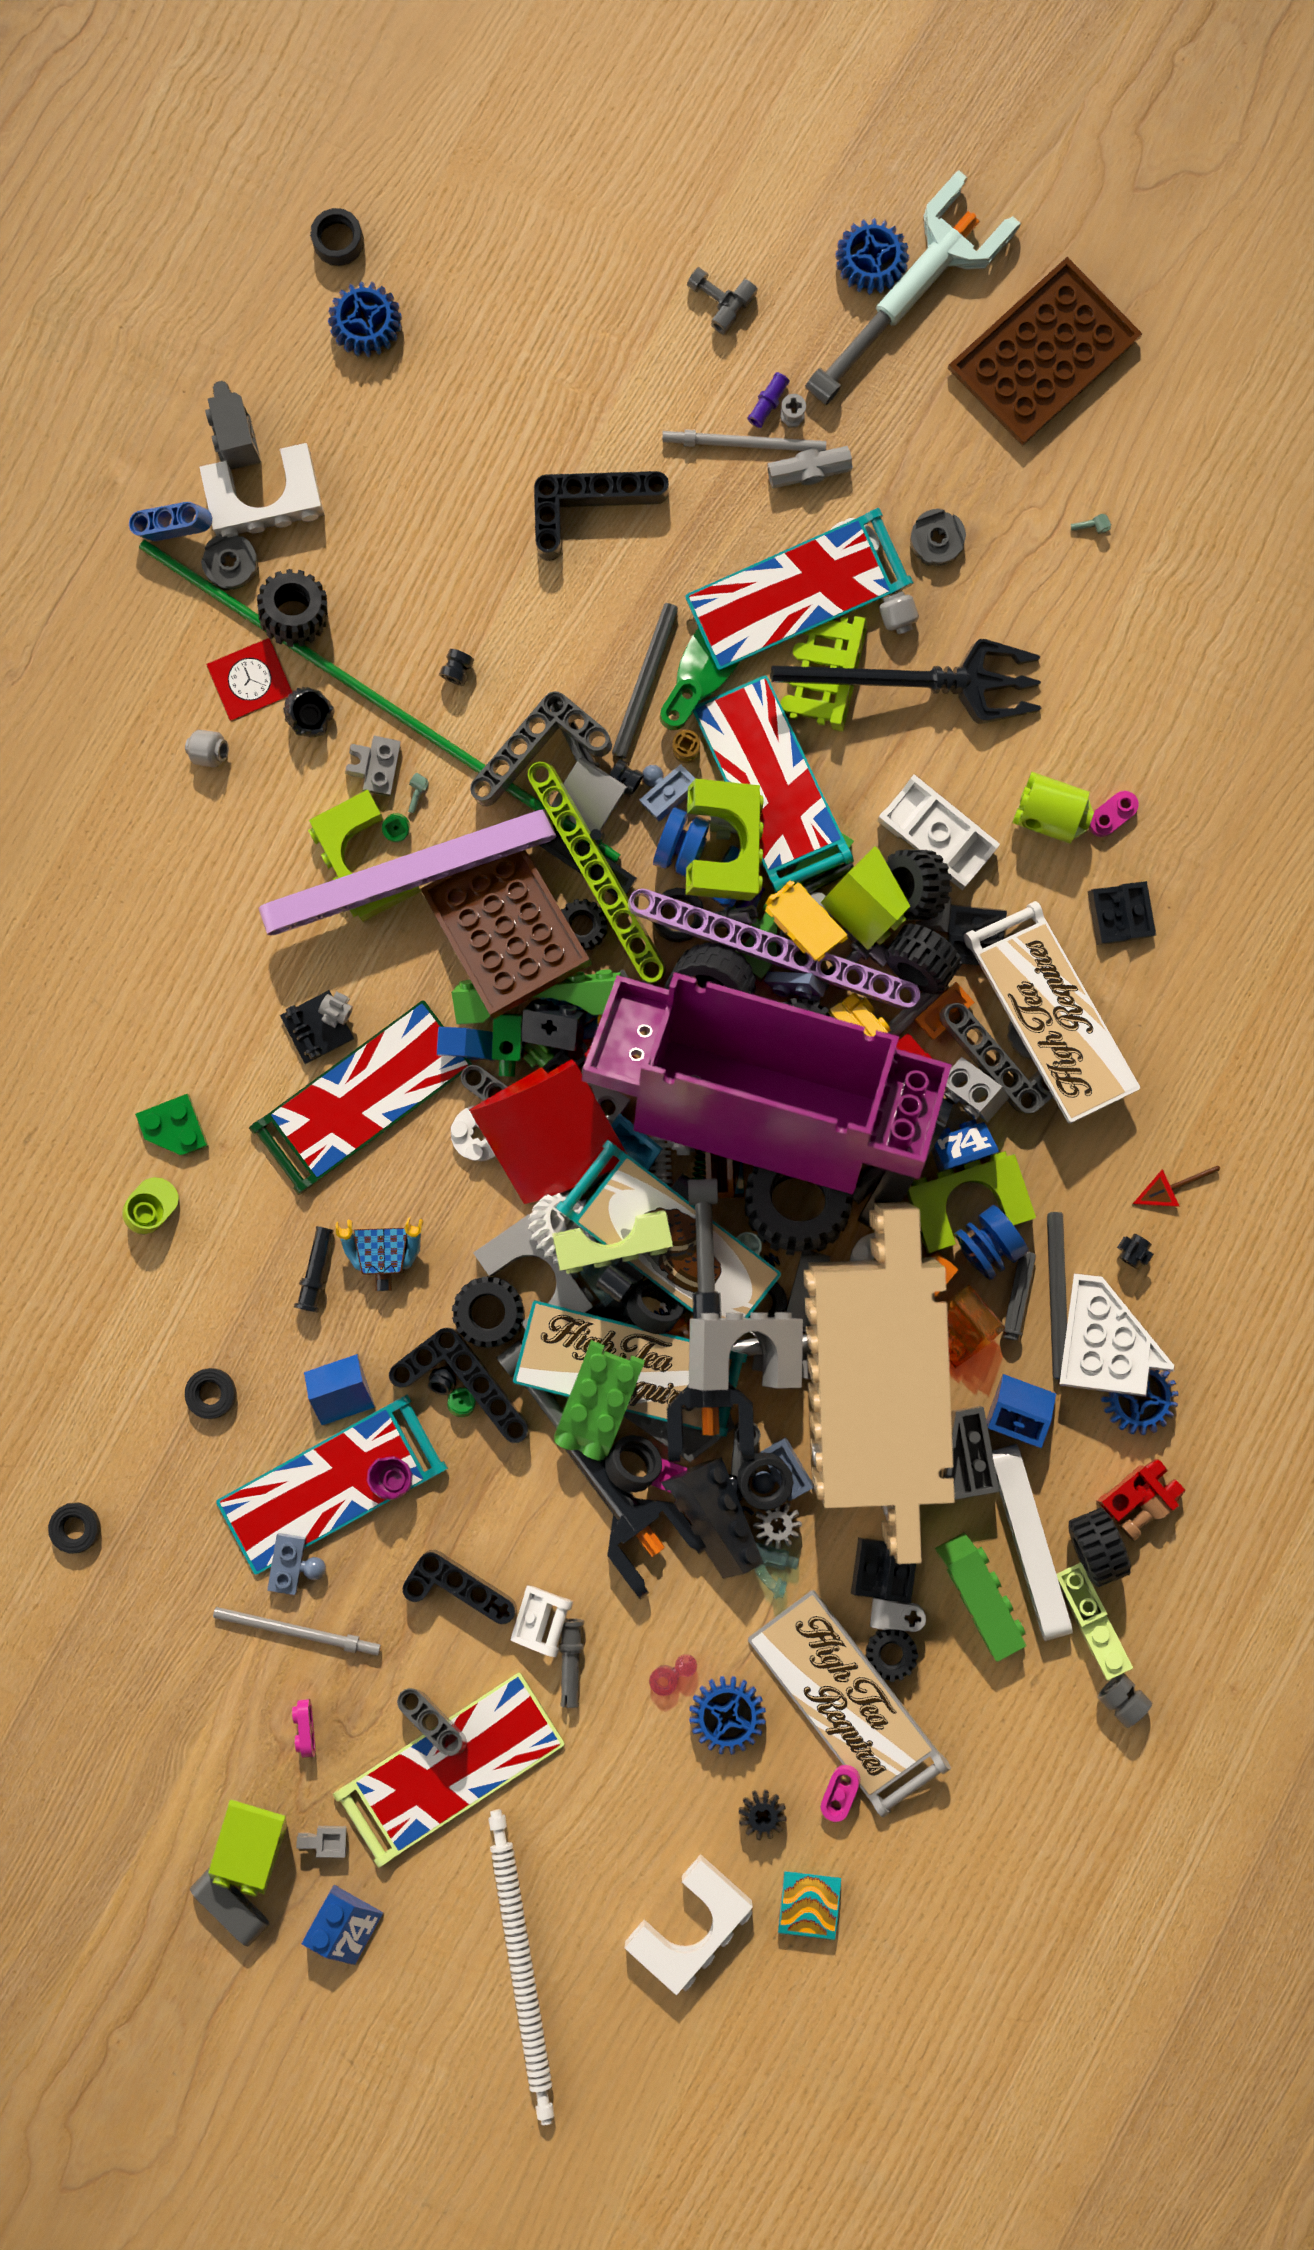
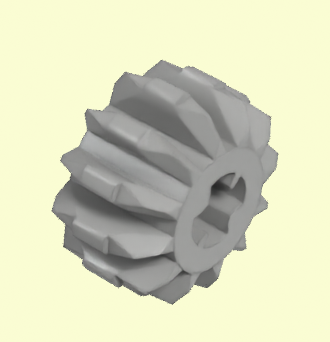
M788 1502L784 1504L782 1510H780L779 1506L774 1508L775 1510H766V1515L759 1511L756 1512V1516L762 1519L763 1522H755L753 1527L756 1529L764 1528L756 1536L758 1539H762L768 1535L765 1540L766 1547L771 1545L773 1539L775 1540L776 1549H781V1540L783 1539L787 1546H791L792 1542L788 1536L792 1535L795 1538L800 1536L797 1531L792 1530V1527H801V1521H791L799 1513L797 1510H794L787 1514L791 1506ZM777 1517H780L785 1527L782 1531L778 1528V1532H774L770 1522L774 1518L777 1521Z

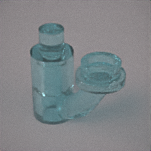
M756 1542L764 1564L756 1567L754 1571L759 1579L774 1593L773 1598H783L787 1582L782 1581V1578L779 1577L776 1582L768 1573L766 1566L785 1570V1567L796 1569L799 1558L788 1556L789 1551L776 1549L772 1546L766 1547L765 1544Z

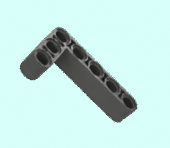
M557 691L550 692L540 701L472 781L470 786L471 794L478 804L488 807L496 803L559 728L596 757L606 756L611 751L612 741L609 733L564 694ZM562 702L563 708L559 712H552L550 707L553 703ZM582 719L584 720L582 728L578 730L571 728L574 720ZM544 723L545 729L541 733L532 732L535 724ZM602 736L605 738V743L602 746L594 747L591 745L595 737ZM526 744L527 750L523 754L517 755L514 753L517 745ZM508 765L509 771L503 776L496 775V770L499 766ZM490 786L491 792L485 797L478 796V791L481 787Z
M960 1003L947 1004L941 1009L939 1018L942 1025L980 1070L1003 1086L1009 1096L1007 1101L1017 1112L1034 1113L1053 1097L1049 1089L1043 1088V1077L1039 1070L1027 1079L966 1006ZM952 1008L957 1009L960 1013V1020L956 1024L952 1023L948 1017L949 1011ZM971 1029L975 1030L978 1034V1041L974 1045L968 1043L966 1037ZM988 1051H992L996 1055V1061L992 1066L987 1065L985 1062V1054ZM1006 1072H1010L1014 1077V1082L1010 1087L1005 1086L1003 1083V1076ZM1025 1093H1028L1032 1098V1103L1028 1108H1024L1021 1104V1097Z

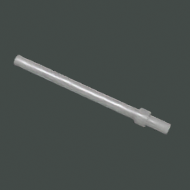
M685 429V432L663 431L662 442L684 443V446L695 447V444L796 451L816 449L819 452L826 451V441L706 434L696 433V430Z
M216 1607L213 1614L215 1619L342 1647L344 1651L355 1654L359 1651L378 1656L381 1644L360 1640L359 1636L350 1634L347 1637L224 1608Z

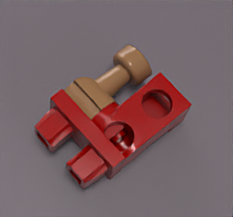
M1159 1459L1151 1461L1146 1466L1139 1465L1113 1489L1096 1500L1110 1515L1112 1520L1118 1522L1137 1505L1142 1509L1132 1521L1126 1518L1119 1524L1123 1532L1133 1542L1142 1534L1139 1529L1153 1519H1162L1171 1511H1174L1179 1506L1177 1501L1186 1491L1176 1479H1173L1165 1487L1161 1485L1158 1479L1168 1470Z

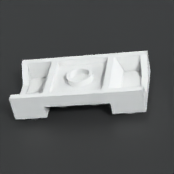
M916 775L910 778L902 791L880 814L877 820L897 838L901 837L916 850H932L936 852V855H941L944 858L943 863L948 864V874H951L952 877L950 881L961 890L968 885L1000 845Z

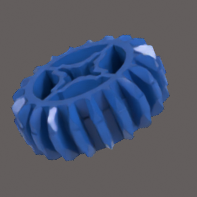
M874 218L871 225H868L865 219H863L860 227L853 223L851 232L845 230L843 239L838 241L837 248L839 250L836 251L835 258L839 260L836 267L837 270H842L840 275L842 280L849 278V287L857 284L858 292H861L863 287L868 288L867 292L869 295L872 294L873 288H877V291L881 294L884 290V285L891 290L894 286V281L898 282L902 278L901 273H905L907 270L905 263L909 261V255L906 253L908 244L902 243L904 239L903 233L895 235L896 226L888 229L886 220L882 222V225H877V220ZM864 242L863 249L858 250L856 254H850L857 244ZM894 258L892 265L881 272V264L886 263L888 259Z
M361 281L359 288L355 289L350 284V291L347 293L344 290H340L339 293L342 299L333 297L335 307H329V314L332 316L328 318V324L332 327L330 330L332 337H337V344L339 346L344 345V349L348 353L354 349L356 356L359 357L362 351H365L366 356L370 357L371 351L375 350L380 355V347L384 346L390 349L389 340L397 341L398 337L395 332L401 331V324L399 322L402 320V315L398 312L400 309L397 301L393 302V294L391 292L386 294L383 286L376 290L375 283L371 282L369 287L365 288L364 282ZM364 303H373L376 305L368 306ZM355 306L353 314L347 316L348 319L344 320L349 310ZM361 312L368 319L370 327H367L366 322L363 321ZM386 319L383 327L375 333L377 325L383 323L382 320ZM363 333L366 336H356L354 334Z
M1149 1370V1376L1159 1386L1161 1397L1155 1396L1150 1392L1149 1381L1146 1397L1152 1398V1400H1140L1137 1404V1399H1134V1396L1109 1392V1397H1101V1402H1110V1406L1105 1407L1104 1412L1111 1413L1114 1411V1414L1109 1419L1110 1422L1115 1423L1121 1419L1118 1428L1124 1430L1129 1424L1128 1431L1130 1434H1135L1138 1427L1140 1434L1146 1435L1147 1426L1151 1432L1155 1433L1157 1432L1155 1422L1165 1427L1167 1423L1163 1416L1165 1415L1169 1418L1174 1416L1172 1412L1168 1411L1169 1406L1174 1408L1178 1406V1403L1170 1401L1171 1397L1178 1396V1391L1169 1390L1170 1387L1176 1384L1175 1380L1165 1381L1170 1372L1163 1371L1158 1374L1160 1370ZM1118 1396L1124 1397L1129 1401V1411L1132 1412L1131 1417H1128L1121 1409ZM1148 1405H1159L1153 1415L1139 1420L1140 1414H1143L1144 1409Z
M720 1676L721 1685L716 1686L715 1681L710 1679L709 1685L711 1689L708 1690L705 1686L701 1685L700 1691L704 1696L701 1697L696 1694L693 1696V1700L699 1706L690 1705L689 1710L698 1715L691 1716L689 1722L692 1724L699 1723V1725L692 1729L693 1734L703 1732L699 1742L703 1744L709 1739L708 1750L712 1751L715 1745L718 1744L719 1754H723L725 1746H729L730 1754L732 1755L735 1754L734 1745L739 1744L740 1749L745 1751L746 1746L743 1741L747 1740L750 1744H755L752 1733L761 1736L762 1730L756 1724L765 1725L766 1721L757 1715L765 1713L766 1709L763 1706L756 1707L763 1699L761 1696L752 1698L756 1692L754 1686L745 1691L747 1686L746 1680L743 1679L740 1685L736 1686V1676H731L730 1684H726L725 1677ZM734 1693L725 1703L720 1704L710 1701L718 1694ZM741 1698L745 1699L750 1706V1722L737 1712ZM732 1707V1715L735 1718H728L722 1723L723 1715L719 1711L727 1712ZM705 1708L710 1710L718 1719L714 1732L707 1727L704 1721ZM730 1727L745 1729L736 1736L722 1737V1734Z

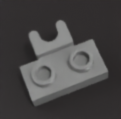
M373 736L371 749L370 747L351 744L349 753L357 756L360 759V763L357 765L348 764L345 773L355 777H365L363 791L369 790L370 793L390 797L401 741Z

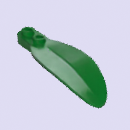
M699 628L695 631L682 655L677 671L676 686L661 708L660 722L669 730H679L684 727L698 703L718 690L740 663L738 662L718 670ZM688 693L691 695V698L686 699L682 694ZM675 715L678 719L671 720L669 716Z

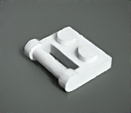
M527 1585L510 1640L542 1654L557 1657L559 1650L557 1644L567 1612L571 1610L573 1601ZM552 1605L557 1606L547 1642L543 1643L541 1642Z

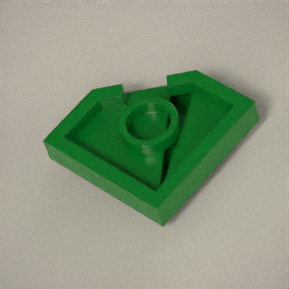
M184 1094L135 1114L145 1140L176 1154L184 1156L209 1146L189 1094Z

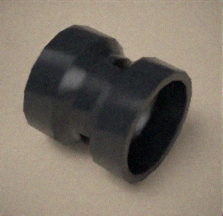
M451 648L446 656L448 662L445 666H442L439 676L453 684L464 686L467 680V669L472 668L475 660L470 655Z
M620 759L612 769L610 776L627 786L624 794L631 797L641 783L644 773L638 769L632 770L629 768L628 763Z

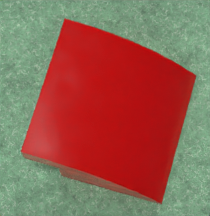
M572 1059L549 1073L541 1067L469 1109L523 1204L539 1201L548 1194L554 1196L574 1188L604 1150L603 1145L607 1140L626 1153L587 1082L582 1081V1073ZM613 1155L598 1176L614 1169L620 1160Z

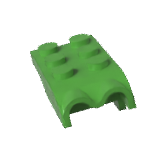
M591 1340L554 1434V1441L564 1449L579 1450L591 1459L604 1460L612 1447L645 1360L632 1355L630 1360L603 1351L604 1345Z

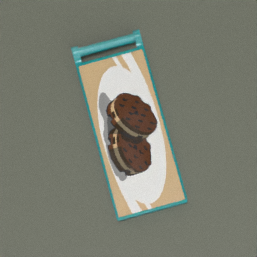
M607 1140L603 1145L604 1150L563 1202L560 1201L555 1208L604 1245L614 1244L623 1240L631 1232L637 1215L664 1210L667 1215L673 1246L668 1247L666 1253L659 1255H650V1251L640 1253L638 1259L626 1262L693 1312L692 1293L698 1291L695 1206L689 1205L685 1198ZM612 1156L617 1157L620 1161L580 1213H576L572 1208ZM713 1221L714 1291L721 1293V1318H726V1313H743V1318H748L781 1276V1273Z

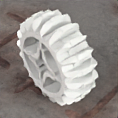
M567 1191L554 1196L548 1194L541 1198L540 1202L534 1205L533 1212L528 1218L532 1222L529 1224L528 1230L534 1232L530 1240L538 1242L536 1249H543L545 1251L544 1258L552 1256L553 1264L558 1262L552 1237L553 1233L580 1228L590 1240L596 1243L600 1242L555 1208L560 1201L563 1202L569 1195ZM586 1199L578 1201L572 1209L579 1214L586 1204Z

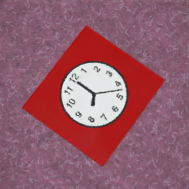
M270 638L206 664L230 721L286 698L292 693Z

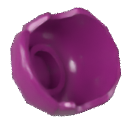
M394 1456L378 1458L368 1469L367 1482L371 1491L385 1500H394L405 1496L412 1486V1471L409 1465L400 1458Z

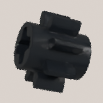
M1135 1233L1131 1239L1127 1236L1123 1237L1117 1247L1122 1251L1119 1258L1134 1268H1138L1140 1263L1144 1266L1148 1265L1154 1255L1148 1251L1152 1244Z

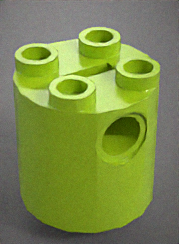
M1031 771L1012 823L1071 844L1072 840L1087 832L1093 818L1094 811L1088 798L1090 792Z

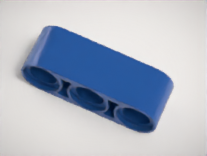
M182 502L137 511L129 520V528L133 534L150 541H160L207 531L212 524V514L208 509L197 504Z

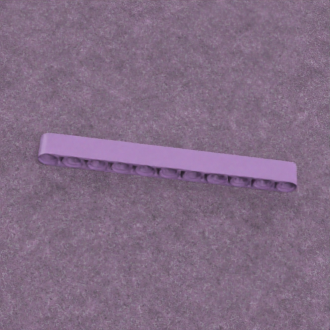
M546 809L538 810L261 905L258 909L267 935H277L541 845L556 838V833Z
M638 889L632 893L628 900L629 910L635 916L715 944H724V946L731 947L737 952L797 973H812L820 981L882 1003L906 1009L913 1007L920 1000V990L915 984L829 953L818 962L817 960L814 961L806 952L807 963L805 966H799L794 962V954L801 950L792 940L647 889ZM640 895L646 897L649 901V907L645 910L636 908L634 905L635 897ZM662 906H672L675 909V917L673 919H665L660 912ZM696 914L701 918L702 925L700 928L694 929L688 925L687 918L689 915ZM716 924H724L728 928L727 937L719 938L715 935L714 926ZM743 933H750L754 937L753 947L743 946L740 940ZM770 942H776L780 946L781 953L779 956L773 957L768 953L767 945ZM822 961H829L833 965L831 975H825L821 972L820 964ZM849 970H855L859 974L858 984L853 985L848 982L846 976ZM876 979H881L885 983L886 988L883 994H878L873 989V982ZM902 988H906L911 992L912 998L909 1003L902 1002L899 997Z

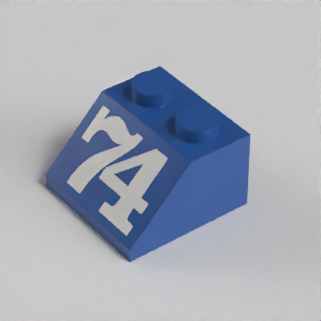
M976 1119L960 1124L961 1130L950 1132L949 1128L943 1130L931 1150L938 1172L986 1158L999 1152L985 1122L977 1124Z
M333 1885L301 1944L327 1959L355 1965L383 1912Z

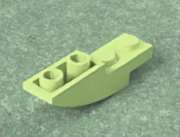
M1080 1562L1057 1573L1058 1582L1065 1599L1106 1681L1133 1669L1082 1563Z

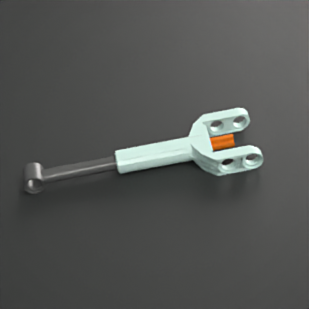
M960 170L950 178L926 206L924 229L927 237V250L876 306L878 313L825 372L822 368H819L806 383L805 388L823 404L827 405L833 400L841 389V385L838 383L839 380L889 324L896 325L948 266H957L963 269L985 268L1019 229L1021 223L1012 216L1009 219H1005L984 244L975 251L973 249L974 245L966 239L980 222L976 218L977 215L968 211L954 227L940 218L958 198L962 187L968 179Z

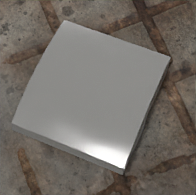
M582 757L579 758L563 783L590 832L593 829L602 831L610 814L616 809L627 789V786ZM558 792L552 803L553 807H558L563 801L560 792ZM573 816L567 817V819L577 824Z

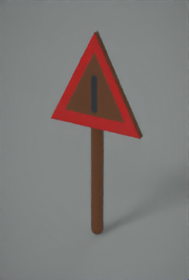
M1220 1166L1212 1167L1172 1185L1169 1184L1162 1169L1133 1204L1180 1207L1173 1190L1219 1171Z

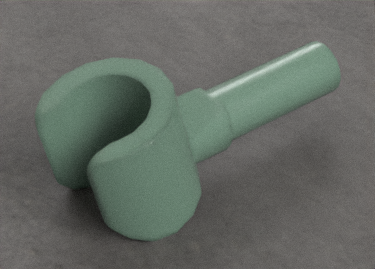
M1100 514L1092 520L1071 524V531L1095 526L1098 534H1102L1111 529V523L1107 515Z
M415 773L409 782V785L416 789L408 812L415 813L419 798L429 785L428 780L419 773Z

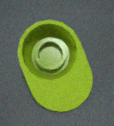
M153 1177L144 1180L128 1197L123 1206L122 1217L125 1225L131 1231L143 1235L153 1233L159 1229L177 1207L179 1198L176 1188L163 1178Z

